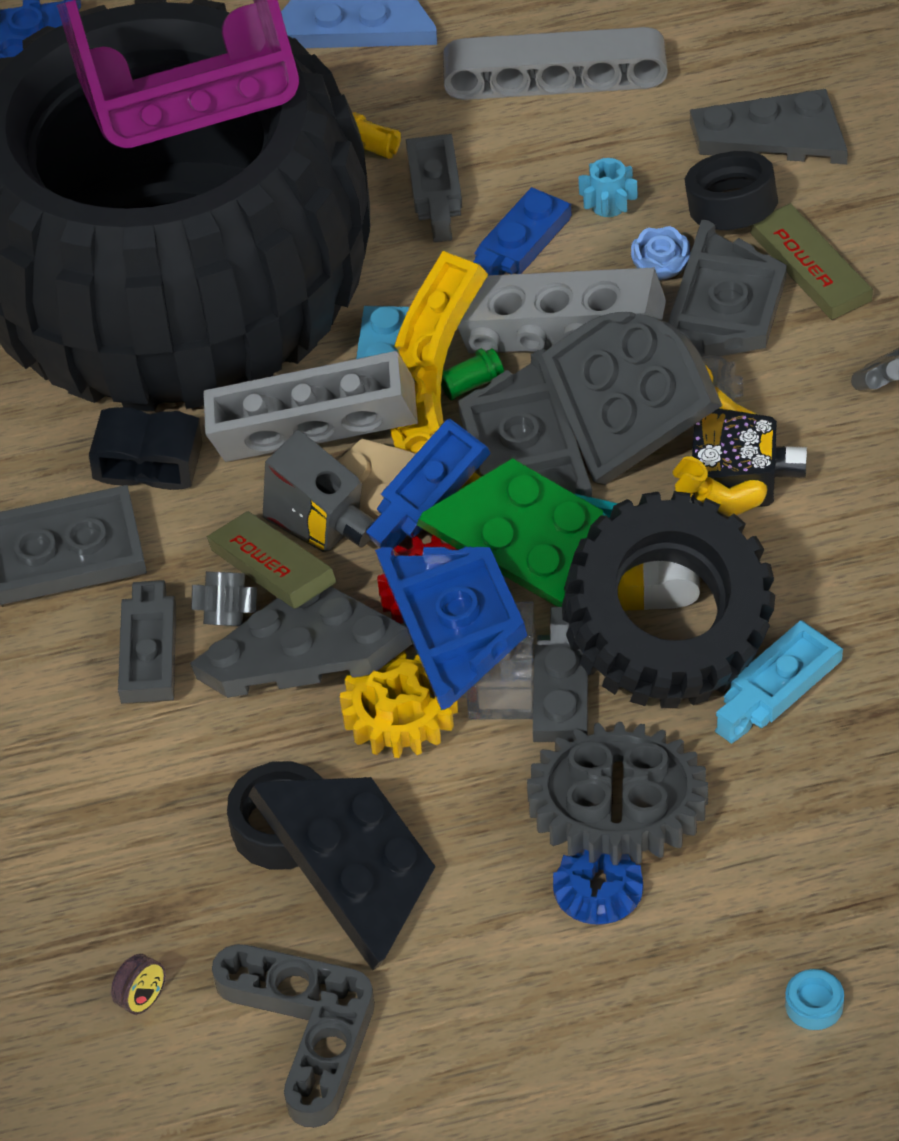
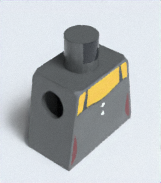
M297 430L265 461L263 518L322 552L330 551L343 537H346L359 547H364L371 540L366 531L376 521L360 510L362 483L359 478L300 430Z

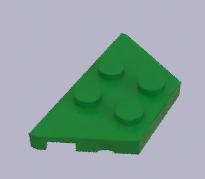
M512 458L424 511L418 519L417 526L458 550L464 547H490L503 576L556 607H562L565 596L564 586L574 553L580 540L586 539L590 526L603 515V510Z

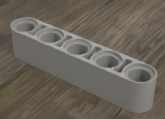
M649 27L461 38L448 43L443 51L445 91L451 97L461 100L648 89L660 85L666 79L668 73L664 37L658 30Z

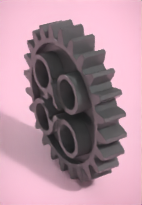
M617 722L613 732H606L600 723H595L594 734L587 736L583 731L576 728L573 729V742L557 737L555 739V751L542 749L540 751V763H533L531 765V779H527L530 818H536L538 833L550 832V844L552 846L568 841V855L571 857L585 849L589 850V862L591 863L597 861L603 853L610 855L613 865L619 864L622 854H630L632 859L639 864L642 863L643 851L649 850L652 854L661 858L664 857V843L681 848L683 834L695 836L697 833V821L705 820V808L708 805L705 766H697L696 752L684 753V741L682 739L666 744L665 730H660L650 737L645 735V724H639L633 732H626L623 722ZM620 761L623 762L622 821L620 823H613V764Z

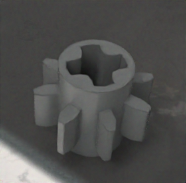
M206 571L205 585H192L191 610H204L203 624L240 626L243 624V612H256L257 587H245V573Z

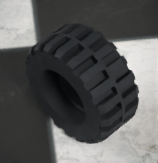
M657 491L642 494L637 506H634L629 499L614 505L610 517L601 515L590 526L586 539L580 540L564 586L565 596L562 602V619L569 623L566 637L571 650L580 649L583 653L580 660L581 666L589 675H593L597 671L604 675L603 688L614 695L620 687L633 693L630 702L646 706L649 697L659 698L662 709L678 708L681 699L688 698L692 705L708 701L714 690L723 693L731 686L732 680L737 678L744 668L748 667L753 661L770 627L768 622L774 612L776 595L769 591L774 581L771 564L760 562L765 549L757 536L746 539L742 534L746 523L737 515L732 514L728 519L717 513L720 504L705 498L703 506L689 502L690 493L674 491L671 500H661V495ZM651 561H668L689 568L703 579L714 596L717 615L713 625L704 634L686 640H666L644 632L628 618L620 604L618 586L624 573L639 564Z

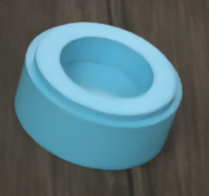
M810 969L799 972L788 982L785 992V1009L789 1018L798 1026L809 1030H822L835 1024L841 1017L844 1007V990L840 981L834 975L823 970Z

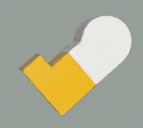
M651 561L639 564L624 573L618 586V598L624 611L686 607L694 603L700 594L699 576L685 566L668 561Z

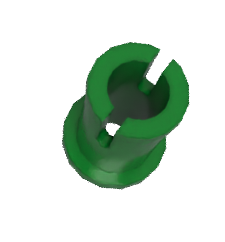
M480 348L476 350V356L443 370L441 386L448 399L452 401L456 397L486 383L490 384L493 378L504 372V368L493 348L487 351Z

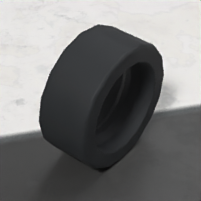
M729 151L702 159L690 168L684 178L690 217L698 225H700L701 220H708L714 223L715 230L746 228L761 222L773 213L778 204L773 164L765 156L751 151ZM742 188V189L735 190V191L722 192V191H725V190H731V189Z
M272 761L252 768L239 778L228 795L227 805L230 832L237 851L250 863L269 870L299 867L276 834H267L255 830L250 825L249 816L257 807L249 797V793L253 786L260 782L317 780L323 778L311 767L293 761Z

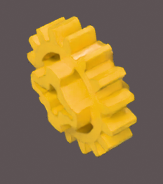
M404 650L378 671L373 670L370 675L353 678L351 675H347L345 678L346 691L340 693L345 730H353L354 742L357 745L370 740L372 754L378 755L384 747H391L393 757L400 758L403 748L411 747L412 751L419 755L422 754V742L427 740L434 745H439L441 743L440 729L452 731L454 728L453 714L458 713V700L449 708L441 711L418 654L413 660L407 659ZM364 707L369 708V714L366 712Z

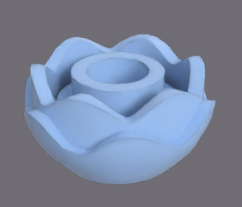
M671 226L656 229L646 228L640 233L638 239H634L631 245V257L636 268L655 267L659 280H667L680 274L687 266L690 256L688 239Z

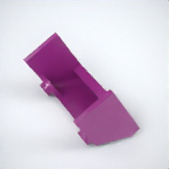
M253 0V4L236 8L226 16L222 25V37L227 53L132 80L127 61L120 52L110 47L89 49L76 1L58 4L57 8L79 82L104 138L117 147L132 148L288 102L298 89L299 75L278 0Z

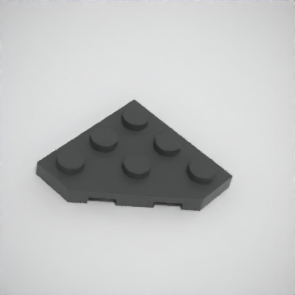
M331 586L296 609H293L279 598L275 599L262 610L252 614L246 622L222 640L212 644L206 652L190 664L197 680L225 697L230 698L248 695L249 686L276 682L279 689L321 683V674L349 670L352 678L370 675L373 670L378 671L413 643L407 627Z

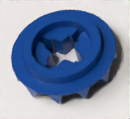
M583 849L572 857L563 855L560 867L557 872L553 873V891L558 905L567 915L583 923L599 925L621 920L637 907L642 898L644 886L641 866L636 865L631 860L629 854H622L618 865H613L610 855L603 853L597 861L591 863L589 862V850ZM599 870H604L607 882H603L601 889H598L597 897H593L590 880H593L595 873H598Z

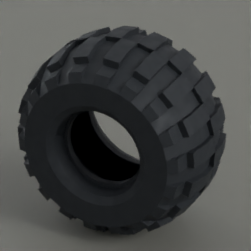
M135 0L132 5L107 9L105 5L79 12L89 49L110 47L120 52L127 61L132 80L227 53L222 37V25L229 14L225 3L208 0H193L190 3H169L166 0ZM63 25L57 28L51 26L42 28L22 40L23 50L18 55L0 58V344L5 352L25 369L31 367L45 380L49 379L52 385L67 390L71 395L93 403L107 396L111 397L113 402L122 403L123 407H131L141 411H155L158 403L185 402L186 409L204 406V390L271 377L273 373L282 370L283 362L298 364L317 346V343L331 331V325H333L341 306L348 308L359 285L371 228L365 153L359 129L344 94L341 95L332 72L315 54L310 55L296 38L288 36L299 75L298 89L288 102L132 148L112 145L102 135L79 82Z

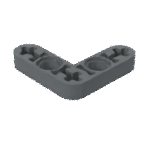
M235 944L224 948L216 955L212 964V973L217 993L223 999L235 1004L309 1020L285 1083L284 1096L289 1116L295 1123L303 1127L312 1128L327 1124L334 1118L340 1107L374 1012L375 1002L370 979L364 973L355 969L249 945ZM240 967L248 968L249 974H241L238 981L230 980L229 974H236ZM291 976H300L309 982L307 989L296 996L281 994L277 988L281 981ZM260 981L266 982V988H261ZM320 984H325L326 991L321 990V1000L318 1001L320 995ZM348 991L357 993V998H351L347 1006L339 1005L338 999H344ZM327 1037H337L346 1043L343 1052L332 1058H324L317 1055L314 1047L320 1040ZM314 1073L321 1076L320 1090L322 1098L316 1097L311 1105H304L301 1096L308 1097L311 1094L315 1084Z

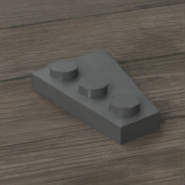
M826 89L690 110V125L700 155H715L729 151H751L760 155L762 152L786 153L787 161L805 162L806 155L830 156L831 164L847 165L848 150Z

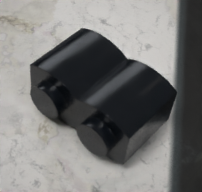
M114 407L101 410L89 451L92 478L106 484L120 486L144 483L155 488L167 490L191 487L203 443L200 419L180 411L148 414L131 407Z

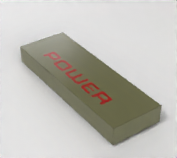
M791 203L773 211L772 214L761 222L750 226V234L773 258L787 265L789 276L831 320L872 301L873 289Z
M246 511L206 536L214 553L242 573H245V575L293 609L303 605L336 583L333 570L329 565L249 511Z

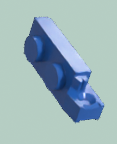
M531 187L479 244L475 251L476 256L473 262L481 265L488 273V276L504 275L505 273L522 274L570 220L572 216L571 204Z
M447 419L381 493L384 499L377 507L381 515L366 531L372 542L379 548L392 547L394 550L407 535L414 538L420 533V530L423 531L424 529L417 526L421 514L456 493L491 454L488 447L453 420Z

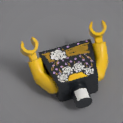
M706 366V369H707V371H708V373H709V376H710V378H711V380H712V383H713V375H712V372H711V370ZM715 387L722 406L694 424L692 457H684L672 473L674 477L679 478L675 484V491L690 493L692 503H694L695 498L704 503L705 498L720 504L718 512L730 517L732 514L739 515L755 507L772 504L774 502L775 477L806 478L807 447L776 446L777 421L773 417L758 415L734 402L718 387Z

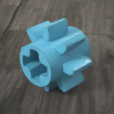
M603 158L590 163L589 175H581L578 178L579 195L583 196L584 208H592L599 216L614 217L622 212L625 213L627 212V200H636L638 198L637 180L633 179L632 167H625L617 159Z

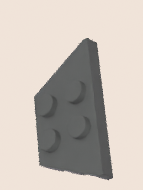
M701 220L668 323L680 330L693 343L702 360L764 349L767 346L786 282L787 265L770 255L757 252L754 246L740 238L736 239L733 243L715 233L714 223L708 220Z
M545 349L532 353L531 363L515 374L506 370L493 378L487 387L476 389L458 401L463 428L486 445L491 453L477 469L479 476H484L513 458L574 494L592 497V487L571 425L541 355L546 351Z

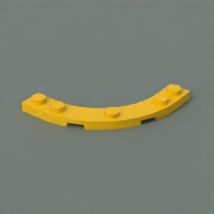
M442 251L406 313L394 346L399 351L400 356L414 378L418 423L393 428L390 431L395 448L417 453L444 423L441 407V381L446 355L457 327L488 276V273L481 265ZM474 472L473 475L465 482V484L460 489L479 479L481 476Z

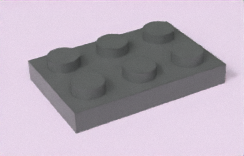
M128 485L0 512V605L147 574Z

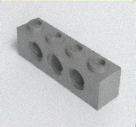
M655 267L490 275L485 279L457 328L468 353H476V350L480 348L485 351L493 348L495 352H535L542 349L548 350L583 324L609 313L632 312L662 320L666 299Z
M398 351L204 390L205 434L225 462L273 453L297 430H300L318 444L418 423L414 378Z

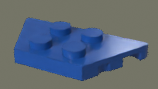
M382 547L375 550L379 564L441 711L453 705L528 636L524 621L490 547H464L459 550H449L445 547H424L423 556H395L392 547Z

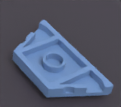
M290 0L281 11L287 35L296 38L304 48L437 45L436 26L418 0Z

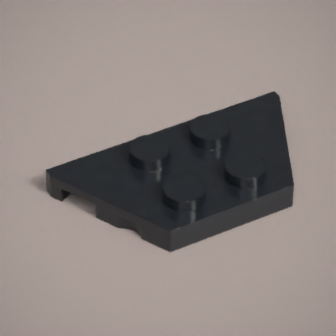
M371 777L260 782L254 785L249 793V797L373 971L386 958L436 866Z

